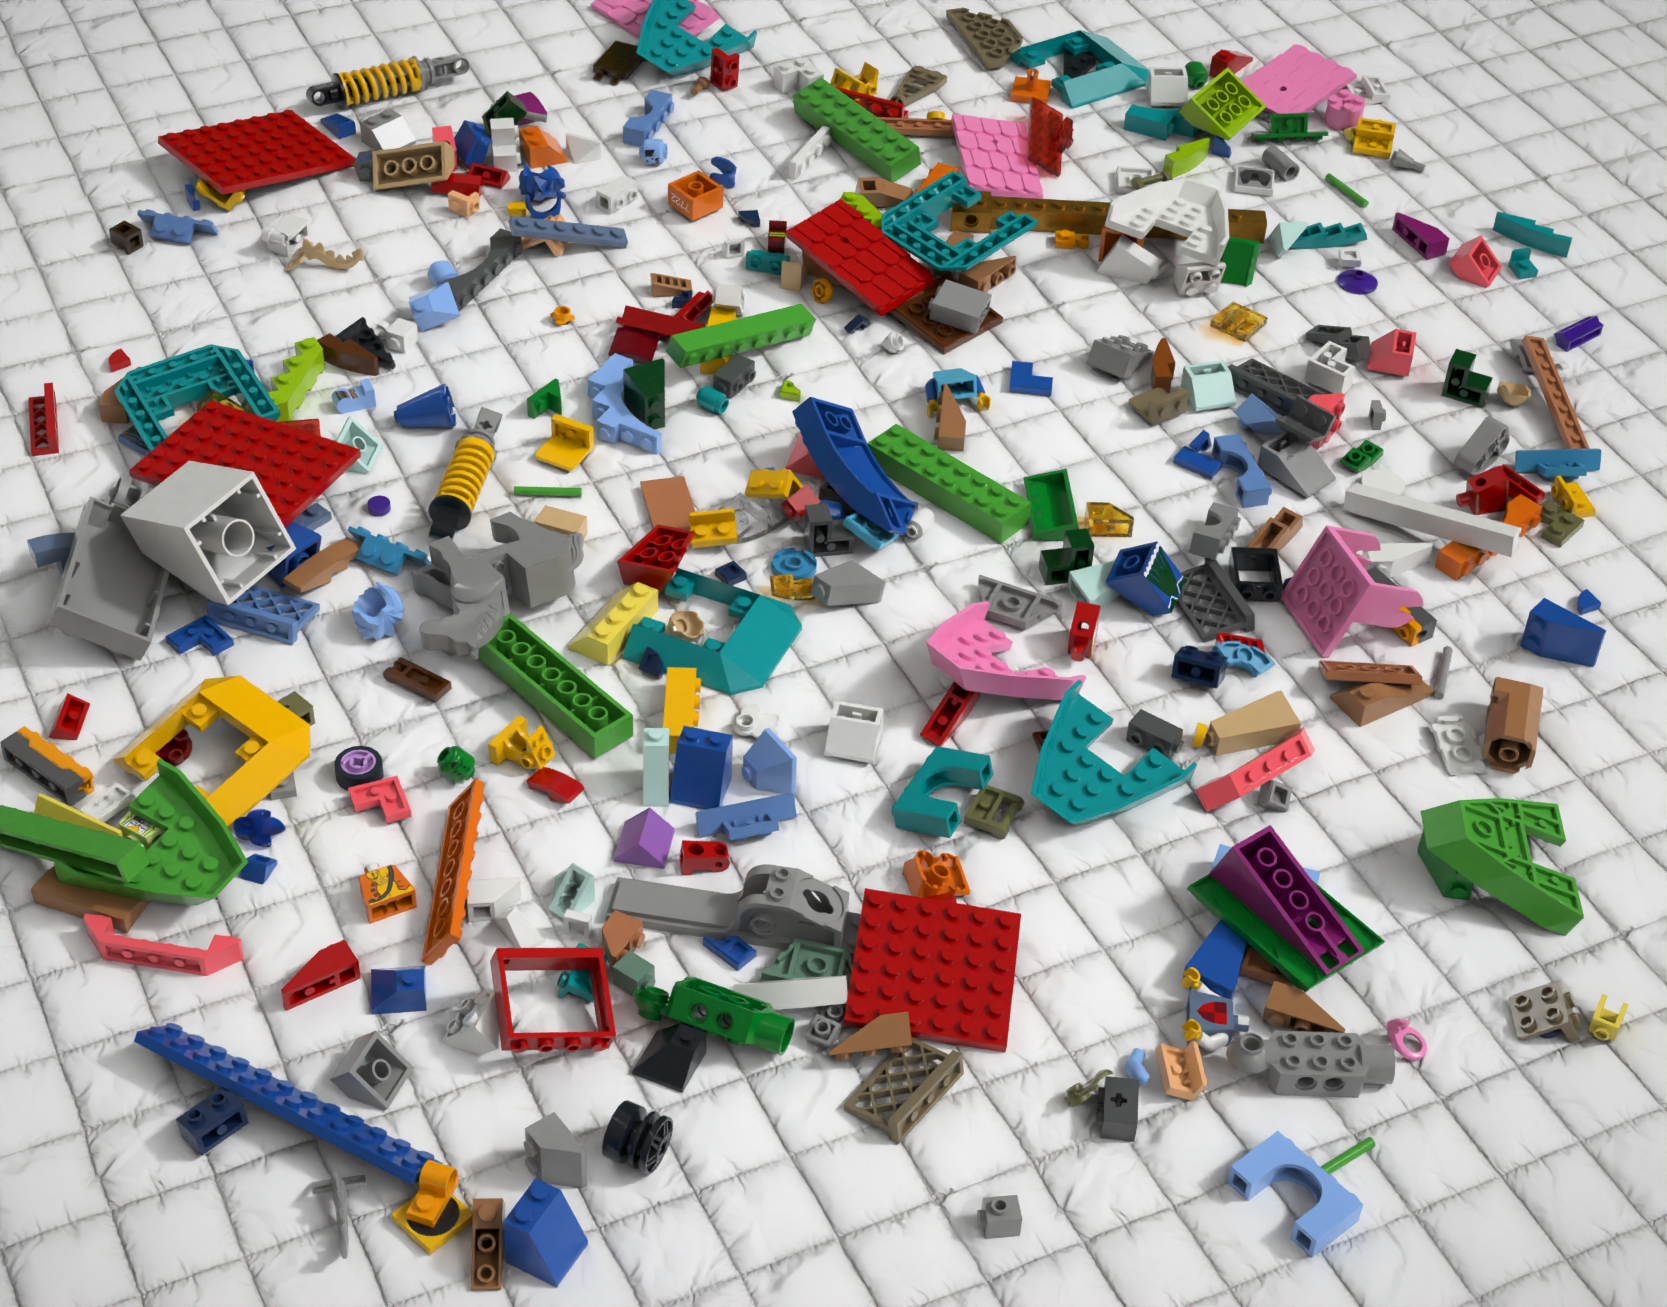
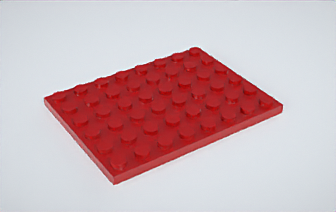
M293 110L268 113L264 116H252L244 120L236 119L233 122L218 123L213 126H202L198 129H186L183 132L167 133L166 135L158 136V144L221 195L353 167L356 160L349 152L345 151Z
M210 400L133 466L129 473L133 479L158 486L188 461L252 471L255 473L282 524L286 528L361 457L360 449Z

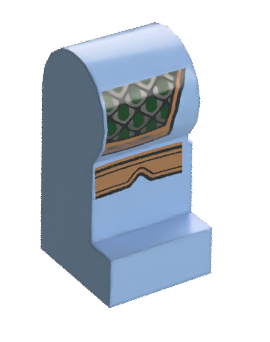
M369 379L360 380L361 385L348 389L339 388L333 392L332 401L340 413L344 414L376 407L375 392Z

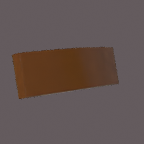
M331 333L317 340L323 348L324 361L355 373L372 376L379 375L378 357L353 340L348 339L342 342Z

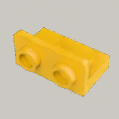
M1560 475L1555 476L1554 483L1551 486V494L1555 497L1560 507L1580 518L1593 517L1596 509L1577 482L1565 483Z
M733 508L689 513L690 529L695 534L691 541L692 548L738 544L737 524Z

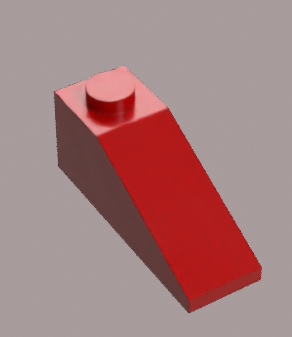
M1221 49L1212 56L1209 76L1215 78L1227 67L1236 74L1252 62L1253 57L1238 51Z
M954 681L921 731L920 736L942 747L970 714L981 696L980 692L965 690Z
M345 940L319 950L281 989L283 1007L286 1011L361 979L359 961Z

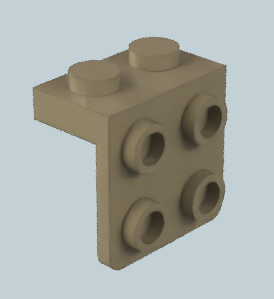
M1157 387L1130 398L1128 404L1153 426L1186 413L1190 392L1182 388L1172 393H1167L1163 388Z
M1559 980L1510 996L1509 1005L1516 1035L1520 1040H1527L1560 1028L1570 1043L1580 1040L1578 1029L1582 1026L1577 1013H1573L1572 1008L1576 1007L1574 997L1571 991H1565Z

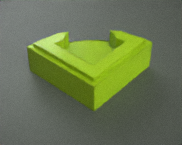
M784 380L779 392V398L800 402L801 391L794 386L793 382Z

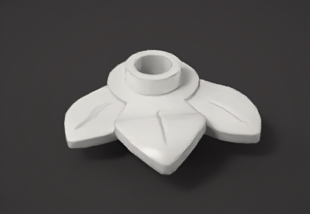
M752 704L741 710V714L734 721L733 728L739 735H752L756 738L761 735L764 729L770 728L777 736L778 732L774 728L778 724L779 715L760 713L759 706Z

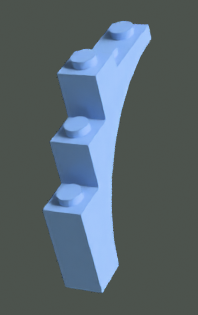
M615 353L588 379V397L593 398L592 417L597 419V438L614 445L619 441H623L658 454L662 450L661 432L639 421L627 409L622 400L624 392L623 369L632 367L633 360Z

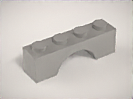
M1213 502L1208 510L1205 525H1198L1193 532L1189 553L1216 560L1219 553L1223 554L1225 547L1229 545L1230 538H1233L1235 530L1237 531L1241 521V518L1238 517L1239 509Z

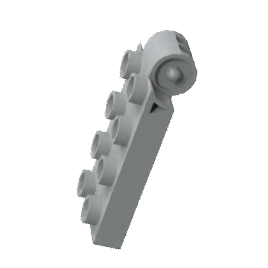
M122 473L115 487L109 490L110 500L108 503L90 496L87 503L83 506L48 625L59 629L67 636L83 638L106 647L114 654L127 655L141 661L152 641L169 571L142 553L120 516L149 493L147 491L148 483L143 482L140 488L131 484L132 476Z

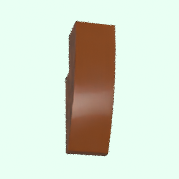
M1162 338L1154 352L1151 387L1152 389L1161 387L1167 393H1170L1175 360L1167 339Z

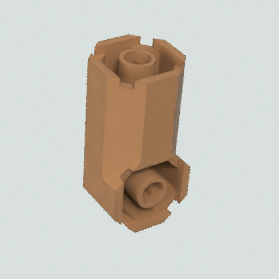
M1495 677L1490 695L1491 700L1487 709L1485 722L1487 725L1482 757L1490 761V766L1494 770L1515 774L1524 766H1526L1525 769L1532 767L1536 754L1543 687Z

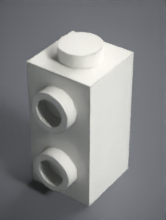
M622 175L596 190L597 208L613 214L638 199V182Z

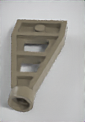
M915 65L906 73L897 93L891 97L890 101L899 103L900 100L906 107L939 90L947 83V76L938 71H931L923 66ZM912 82H916V83L925 85V87L922 88V87L913 85Z

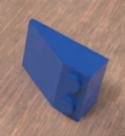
M1543 598L1529 613L1520 646L1540 657L1594 667L1606 630Z

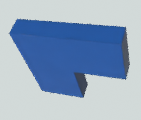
M1012 361L1009 392L1051 396L1053 377L1032 375L1033 363Z
M206 615L165 636L166 643L179 654L201 644L215 656L234 646L233 638Z

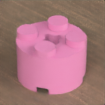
M1341 89L1339 93L1332 94L1327 102L1325 112L1326 124L1340 131L1343 128L1357 126L1359 117L1363 118L1365 98L1352 94L1347 89Z

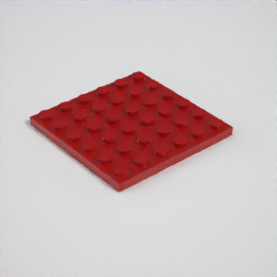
M865 888L843 1026L861 1029L880 1015L908 1012L911 1037L1006 1052L1021 914Z

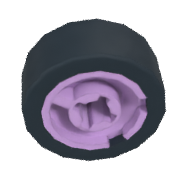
M353 746L338 754L334 761L336 781L341 788L347 791L349 787L381 780L384 777L382 757L378 751L371 747Z

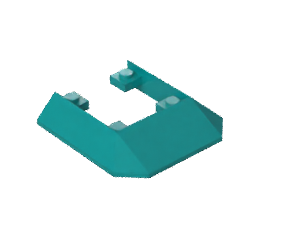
M1082 30L1021 47L1013 52L1010 58L1019 67L1026 65L1031 69L1044 65L1046 58L1063 54L1064 49H1067L1073 55L1090 51L1104 62L1103 64L1096 65V71L1076 78L1061 75L1052 79L1051 86L1062 94L1061 101L1071 109L1146 86L1149 72L1148 68L1109 38Z
M953 170L883 213L881 231L884 233V236L938 271H967L1039 225V221L1026 213L1018 216L1012 211H1008L996 219V226L999 229L981 241L975 243L971 239L966 238L955 246H951L930 233L939 227V220L936 217L958 203L968 209L981 200V193L968 186L967 178Z
M212 344L128 371L114 391L150 452L168 437L159 423L160 420L174 416V407L213 395L216 401L235 395L245 412L275 422L281 415L280 410L239 349Z
M677 568L674 577L665 587V595L686 602L691 594H696L729 605L728 616L742 621L726 643L707 638L704 644L699 646L663 634L665 623L644 616L638 625H632L623 653V659L640 665L646 648L650 647L660 655L663 662V673L667 674V667L696 668V678H701V686L728 695L763 688L802 630V625L791 605Z

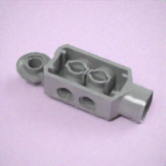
M1275 1030L1269 1040L1263 1039L1256 1033H1245L1232 1040L1226 1052L1229 1063L1241 1072L1250 1074L1260 1073L1268 1068V1087L1275 1095L1358 1098L1365 1083L1392 1084L1395 1076V1054L1391 1045H1366L1357 1033Z

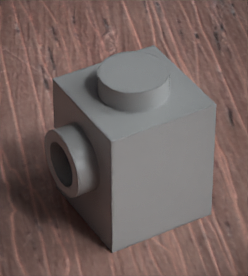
M1017 1195L983 1198L982 1208L977 1210L978 1227H983L985 1239L1020 1236L1022 1214Z

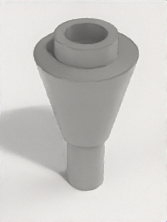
M1400 148L1398 152H1393L1390 159L1394 167L1413 168L1423 172L1426 166L1414 161L1412 157Z

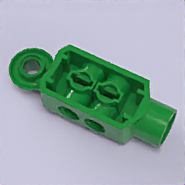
M686 977L682 981L675 982L670 996L667 991L653 986H645L644 989L633 991V999L639 1008V1016L654 1021H660L662 1016L677 1020V1024L684 1023L689 1026L699 1027L706 1031V1035L724 1036L729 1043L735 1045L750 1044L782 1056L787 1050L793 1035L795 1019L775 1012L770 1003L696 977Z

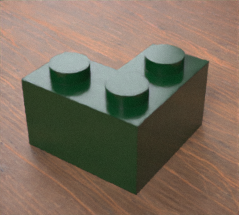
M506 91L482 116L486 132L491 137L490 119L513 118L514 125H516L525 118L527 111L521 100L509 91Z
M1456 349L1448 365L1441 396L1482 408L1489 394L1493 377L1473 372L1477 354Z
M1087 528L1065 530L1063 548L1040 551L1039 570L1046 586L1068 583L1070 571L1092 566L1094 543Z

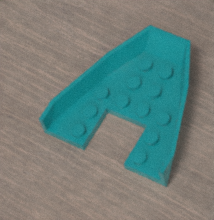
M652 0L642 24L636 53L672 77H677L710 67L711 53L714 48L721 49L727 55L740 54L753 48L757 31L754 30L746 37L725 24L705 43L679 27L695 11L696 5L688 0Z
M1078 680L1064 693L1040 750L1031 794L1071 824L1080 826L1129 811L1190 782L1197 764L1193 762L1184 770L1155 748H1152L1124 776L1088 749L1112 725L1113 718L1079 694L1083 682Z

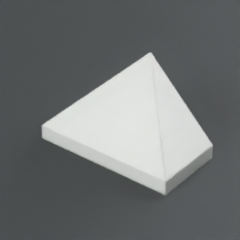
M567 132L566 151L574 165L601 160L602 141Z
M515 907L493 919V923L516 948H536L545 943V939Z

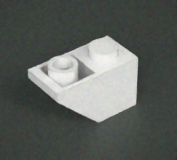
M520 877L469 880L467 887L469 890L467 897L469 922L493 920L521 899Z

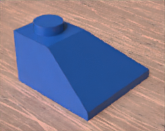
M426 965L371 969V1015L427 1011Z

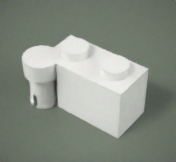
M289 213L275 226H265L261 233L262 241L267 242L268 251L287 257L302 245L304 238L309 239L311 237L309 220Z

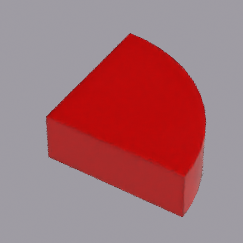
M122 349L116 350L109 357L108 362L111 372L131 365L130 358Z

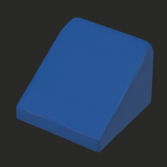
M253 854L246 858L248 863L241 870L240 877L247 881L264 884L276 867L278 860Z

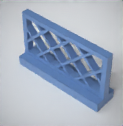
M253 585L230 605L207 600V617L214 623L292 645L297 641V633L320 610L319 603ZM258 597H265L264 599L256 600ZM246 599H250V600H251V601H246V602H239L240 600H246ZM278 603H287L284 605L277 606ZM272 605V607L261 608L260 606ZM298 609H309L304 611H298ZM293 611V613L282 614L281 612Z

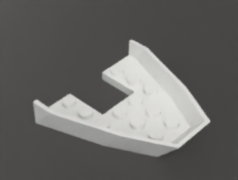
M1185 177L1152 184L1117 197L1110 204L1105 222V227L1141 240L1153 226L1188 237L1181 246L1180 254L1214 266H1218L1229 240L1228 209L1221 190Z

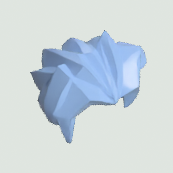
M376 582L377 586L364 590V594L359 595L358 600L354 602L355 608L353 607L352 616L355 620L354 624L358 626L357 632H362L363 639L374 638L379 641L384 635L393 637V627L403 619L402 612H404V606L399 593L395 589Z

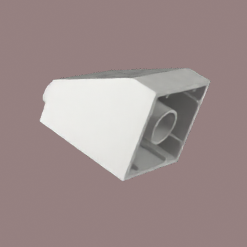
M188 461L120 515L143 554L212 602L230 605L296 550L294 543L259 480L252 471ZM275 545L272 551L266 549L269 546Z

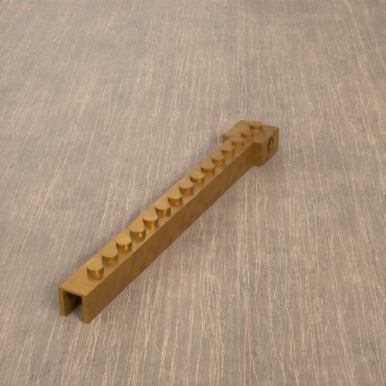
M978 191L981 193V200L968 209L959 203L951 208L950 231L990 233V229H999L996 226V219L1006 212L1012 211L1018 216L1026 213L1039 221V225L1029 231L1055 232V230H1068L1075 232V234L1102 235V228L1105 225L1112 202L991 196V192ZM1228 209L1229 237L1258 241L1264 244L1267 228L1265 211ZM1153 226L1145 235L1147 238L1188 239V237L1157 226Z

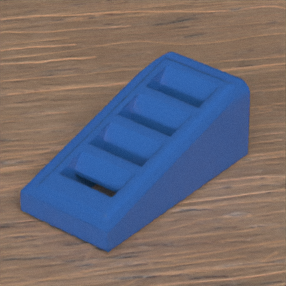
M338 113L320 119L321 123L339 139L356 134L355 122Z

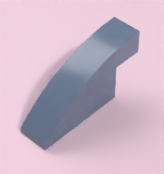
M57 533L28 539L29 552L37 568L56 562L59 572L63 575L75 533Z

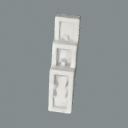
M846 975L794 978L791 980L733 985V991L770 1003L774 1010L845 1004L848 999Z

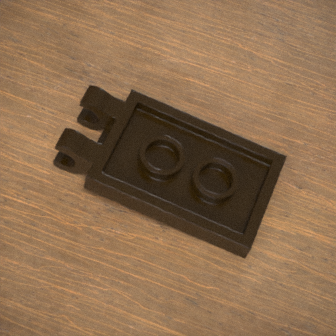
M615 41L593 65V72L596 73L593 79L601 81L604 75L612 76L610 83L618 85L621 79L627 80L645 60L636 53L638 46Z

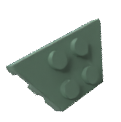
M796 938L786 951L781 952L776 957L775 963L769 968L765 967L763 969L761 980L774 981L846 975L847 992H849L853 967L852 958L849 950Z

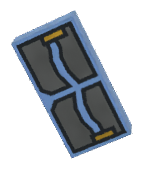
M134 425L118 436L120 443L145 456L150 453Z

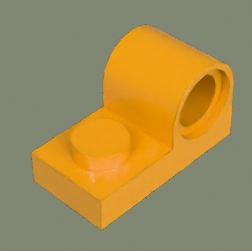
M428 1160L420 1173L419 1191L406 1211V1218L434 1228L459 1184L458 1170Z

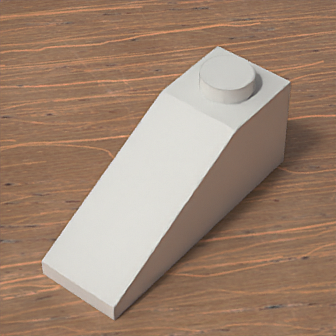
M1380 543V551H1363L1362 556L1372 562L1364 568L1367 571L1376 567L1388 578L1429 563L1433 545L1432 543Z

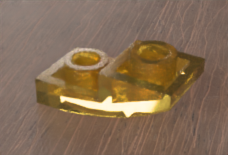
M793 574L770 576L772 596L790 600H818L810 595L814 578L794 580Z

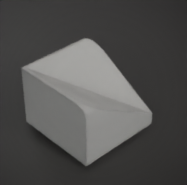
M1269 780L1261 785L1257 805L1287 812L1292 788L1275 780Z

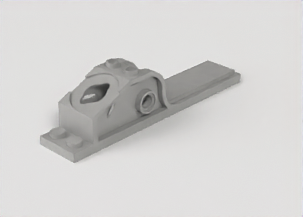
M763 864L755 866L748 871L743 889L736 893H720L617 877L605 916L607 921L612 913L617 910L643 921V928L698 937H711V939H726L729 936H737L750 945L787 950L789 945L797 938L849 950L851 958L854 960L861 914L849 912L850 892L837 886L832 887L797 868ZM812 892H814L818 896L820 901L813 895ZM757 920H764L769 924H761Z

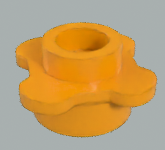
M566 306L556 307L554 312L550 314V317L555 319V323L558 325L567 324L575 319L571 315L570 308Z

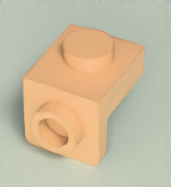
M452 190L448 193L449 211L469 218L480 209L479 193L474 192L470 196H466Z

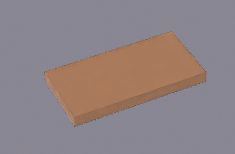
M684 476L640 481V488L652 529L659 524L691 531L689 513L695 512Z
M1320 660L1318 670L1326 680L1422 685L1423 677L1413 665Z

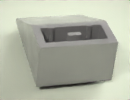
M1118 335V337L1111 336L1110 338L1103 337L1102 339L1094 340L1086 364L1120 378H1129L1153 355L1154 351L1148 349L1149 346L1144 343L1137 342L1135 344L1130 342V338L1123 335Z
M1283 432L1261 445L1258 467L1306 498L1336 480L1335 475L1312 445L1300 441L1297 438L1298 435L1292 432Z

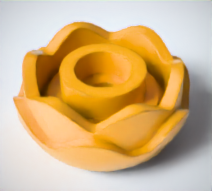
M820 278L814 281L811 292L816 302L824 304L832 298L834 289L830 281Z

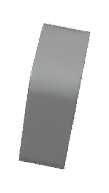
M1490 416L1486 417L1457 454L1454 466L1471 475H1477L1486 470L1507 448L1510 440L1509 427Z

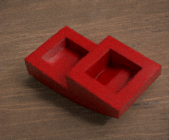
M547 767L537 770L527 780L529 789L548 792L552 801L570 804L585 789L580 782L572 777Z

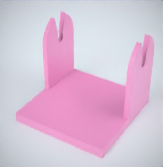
M1326 525L1281 593V600L1322 657L1329 658L1353 622L1389 628L1399 627L1414 619L1412 615L1398 610L1400 607L1423 606V599L1418 591L1375 583L1364 567L1372 563L1371 560L1356 553L1360 550L1364 552L1381 550L1380 542L1373 534Z

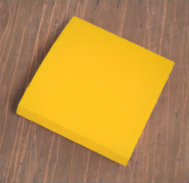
M1359 117L1352 153L1390 159L1396 123Z

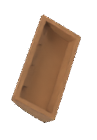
M54 866L31 888L34 903L82 919H84L85 913L111 917L113 928L125 933L129 932L150 902L61 883L58 881Z

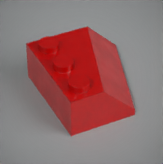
M659 524L655 526L617 561L623 584L630 586L640 582L660 592L673 577L695 536L694 531Z

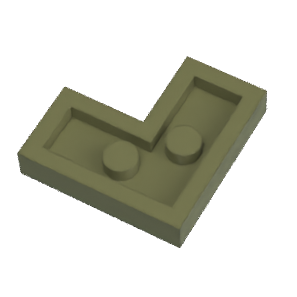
M1545 501L1540 505L1542 506L1541 522L1549 525L1543 530L1541 538L1558 547H1562L1584 525L1585 520L1558 507L1554 503Z

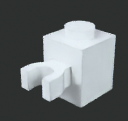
M398 318L392 325L382 320L377 324V328L382 329L378 337L386 339L388 349L405 354L418 341L417 323Z

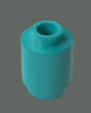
M708 385L700 388L697 392L696 399L698 405L715 414L717 412L723 414L726 411L729 399L726 398L725 394Z

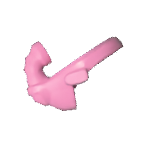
M1400 1018L1389 1020L1386 1024V1029L1393 1049L1411 1061L1423 1058L1427 1051V1044L1420 1033L1408 1027L1411 1022ZM1405 1035H1412L1417 1038L1421 1045L1419 1052H1412L1406 1048L1403 1043Z

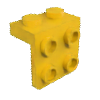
M200 177L196 185V189L201 195L210 198L219 207L225 208L228 211L236 203L240 204L245 197L244 192L246 190L221 195Z
M555 414L551 418L552 436L535 453V458L556 467L573 471L594 448V427Z
M788 469L751 470L744 494L747 498L788 499V497L801 489L803 485L793 472Z

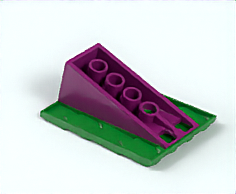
M1271 825L1231 847L1208 875L1192 883L1187 888L1213 915L1216 914L1237 936L1244 938L1272 967L1275 966L1297 988L1304 992L1313 989L1386 942L1311 880Z

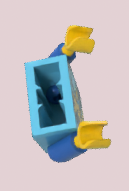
M962 368L933 372V378L925 385L927 403H929L927 405L928 418H930V412L937 413V410H940V405L936 402L938 401L939 392H943L944 384L948 385L955 399L978 397L977 409L982 411L983 405H985L989 410L991 398L984 395L985 390L979 377Z

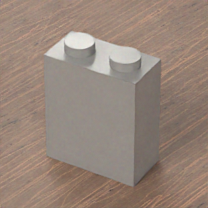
M945 280L942 287L939 286L937 288L935 298H931L928 310H931L929 319L976 334L989 312L992 294Z

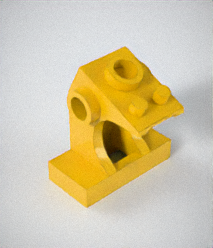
M864 62L861 73L856 76L850 75L841 68H835L830 84L834 87L873 96L877 93L879 71L867 62Z
M520 715L488 743L490 762L496 765L508 759L526 769L541 770L556 755L543 725H540L532 735L528 736L527 719Z

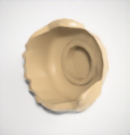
M1505 381L1499 382L1497 392L1505 403L1518 406L1530 399L1531 389H1528L1526 385Z
M676 611L669 618L668 630L672 637L691 643L700 638L702 632H704V622L700 620L698 613L695 611Z

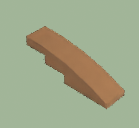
M349 538L336 542L300 564L283 579V583L299 593L330 583L332 574L347 569L349 561L356 559L355 557L361 545Z

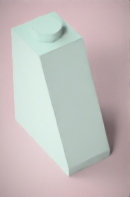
M1115 560L1069 572L1067 589L1076 602L1100 605V610H1102L1121 596V594L1105 583Z
M644 728L643 806L669 807V728Z

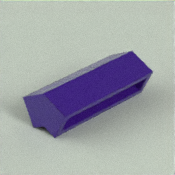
M1588 316L1555 332L1554 336L1557 346L1568 352L1601 335L1604 324L1599 322L1598 316Z

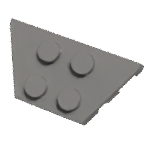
M983 575L978 577L980 602L988 601L990 603L985 617L1025 630L1062 609L1063 601Z

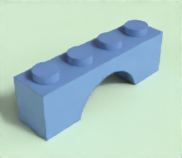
M656 90L649 92L644 99L645 116L630 117L623 126L624 144L640 147L643 146L645 139L653 138L663 122H666L669 114L674 111L675 104L672 102V94Z
M1239 434L1214 437L1212 456L1223 462L1222 468L1234 470L1241 475L1237 480L1235 496L1242 508L1268 505L1269 495L1272 494L1271 484L1265 479L1262 469L1258 467L1255 457L1249 452L1246 442L1242 440Z

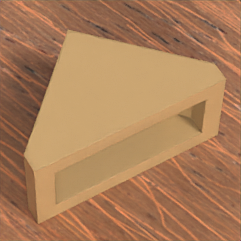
M782 261L781 289L801 292L808 274L803 264Z

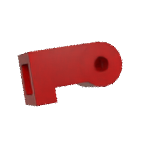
M682 840L679 855L681 875H692V870L722 872L728 869L730 861L726 844L718 841Z

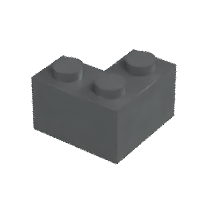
M828 503L805 505L804 543L806 550L813 554L814 557L853 554L854 534L842 525L845 519L832 520Z

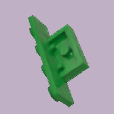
M1308 113L1269 114V133H1251V137L1257 138V141H1268V138L1274 137L1275 141H1286V137H1293V140H1305L1307 136H1311L1312 140H1321L1323 136H1328L1326 131H1308Z

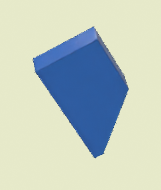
M729 936L726 939L703 938L702 945L737 971L756 957V950L737 936Z

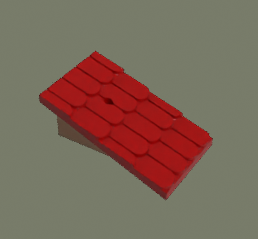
M841 199L786 231V237L802 250L803 266L808 271V274L818 278H825L830 283L850 290L881 317L935 283L934 276L931 275L927 268L911 258V254L884 236L880 229L864 219V215Z

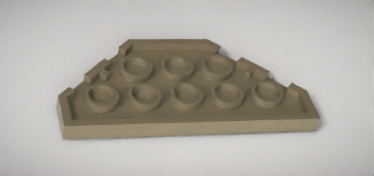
M963 7L946 10L948 20L986 69L993 70L1004 67L1011 58L1012 53L1017 51L1023 43V36L1009 19L1002 18L1000 21L993 19L990 14L978 12V14L970 13L969 9Z

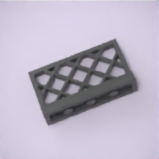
M1253 358L1239 366L1233 364L1227 366L1231 371L1234 391L1246 397H1249L1251 393L1254 394L1267 406L1283 416L1289 414L1297 396L1300 395L1309 399L1312 395H1322L1321 392Z
M1205 558V564L1181 572L1186 580L1176 603L1204 643L1216 639L1217 633L1229 634L1240 629H1244L1247 633L1255 630L1254 612L1217 560ZM1202 573L1205 575L1204 581L1193 579L1196 575ZM1189 585L1201 587L1199 592L1188 590ZM1205 588L1216 591L1214 595L1203 593ZM1184 596L1195 598L1193 603L1183 601ZM1199 600L1211 601L1209 607L1198 604ZM1215 603L1226 605L1225 610L1213 607ZM1196 610L1205 612V615L1201 618L1193 616V613ZM1210 614L1221 616L1219 621L1208 619ZM1227 617L1235 619L1237 622L1227 624L1224 623V620ZM1205 625L1216 628L1208 633H1205L1203 630Z

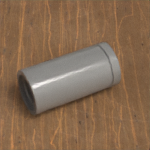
M1269 146L1263 152L1262 160L1286 181H1291L1298 176L1300 172L1299 165L1276 146Z

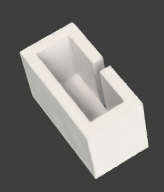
M717 284V290H713L712 302H714V307L736 309V315L743 316L745 293L742 286Z

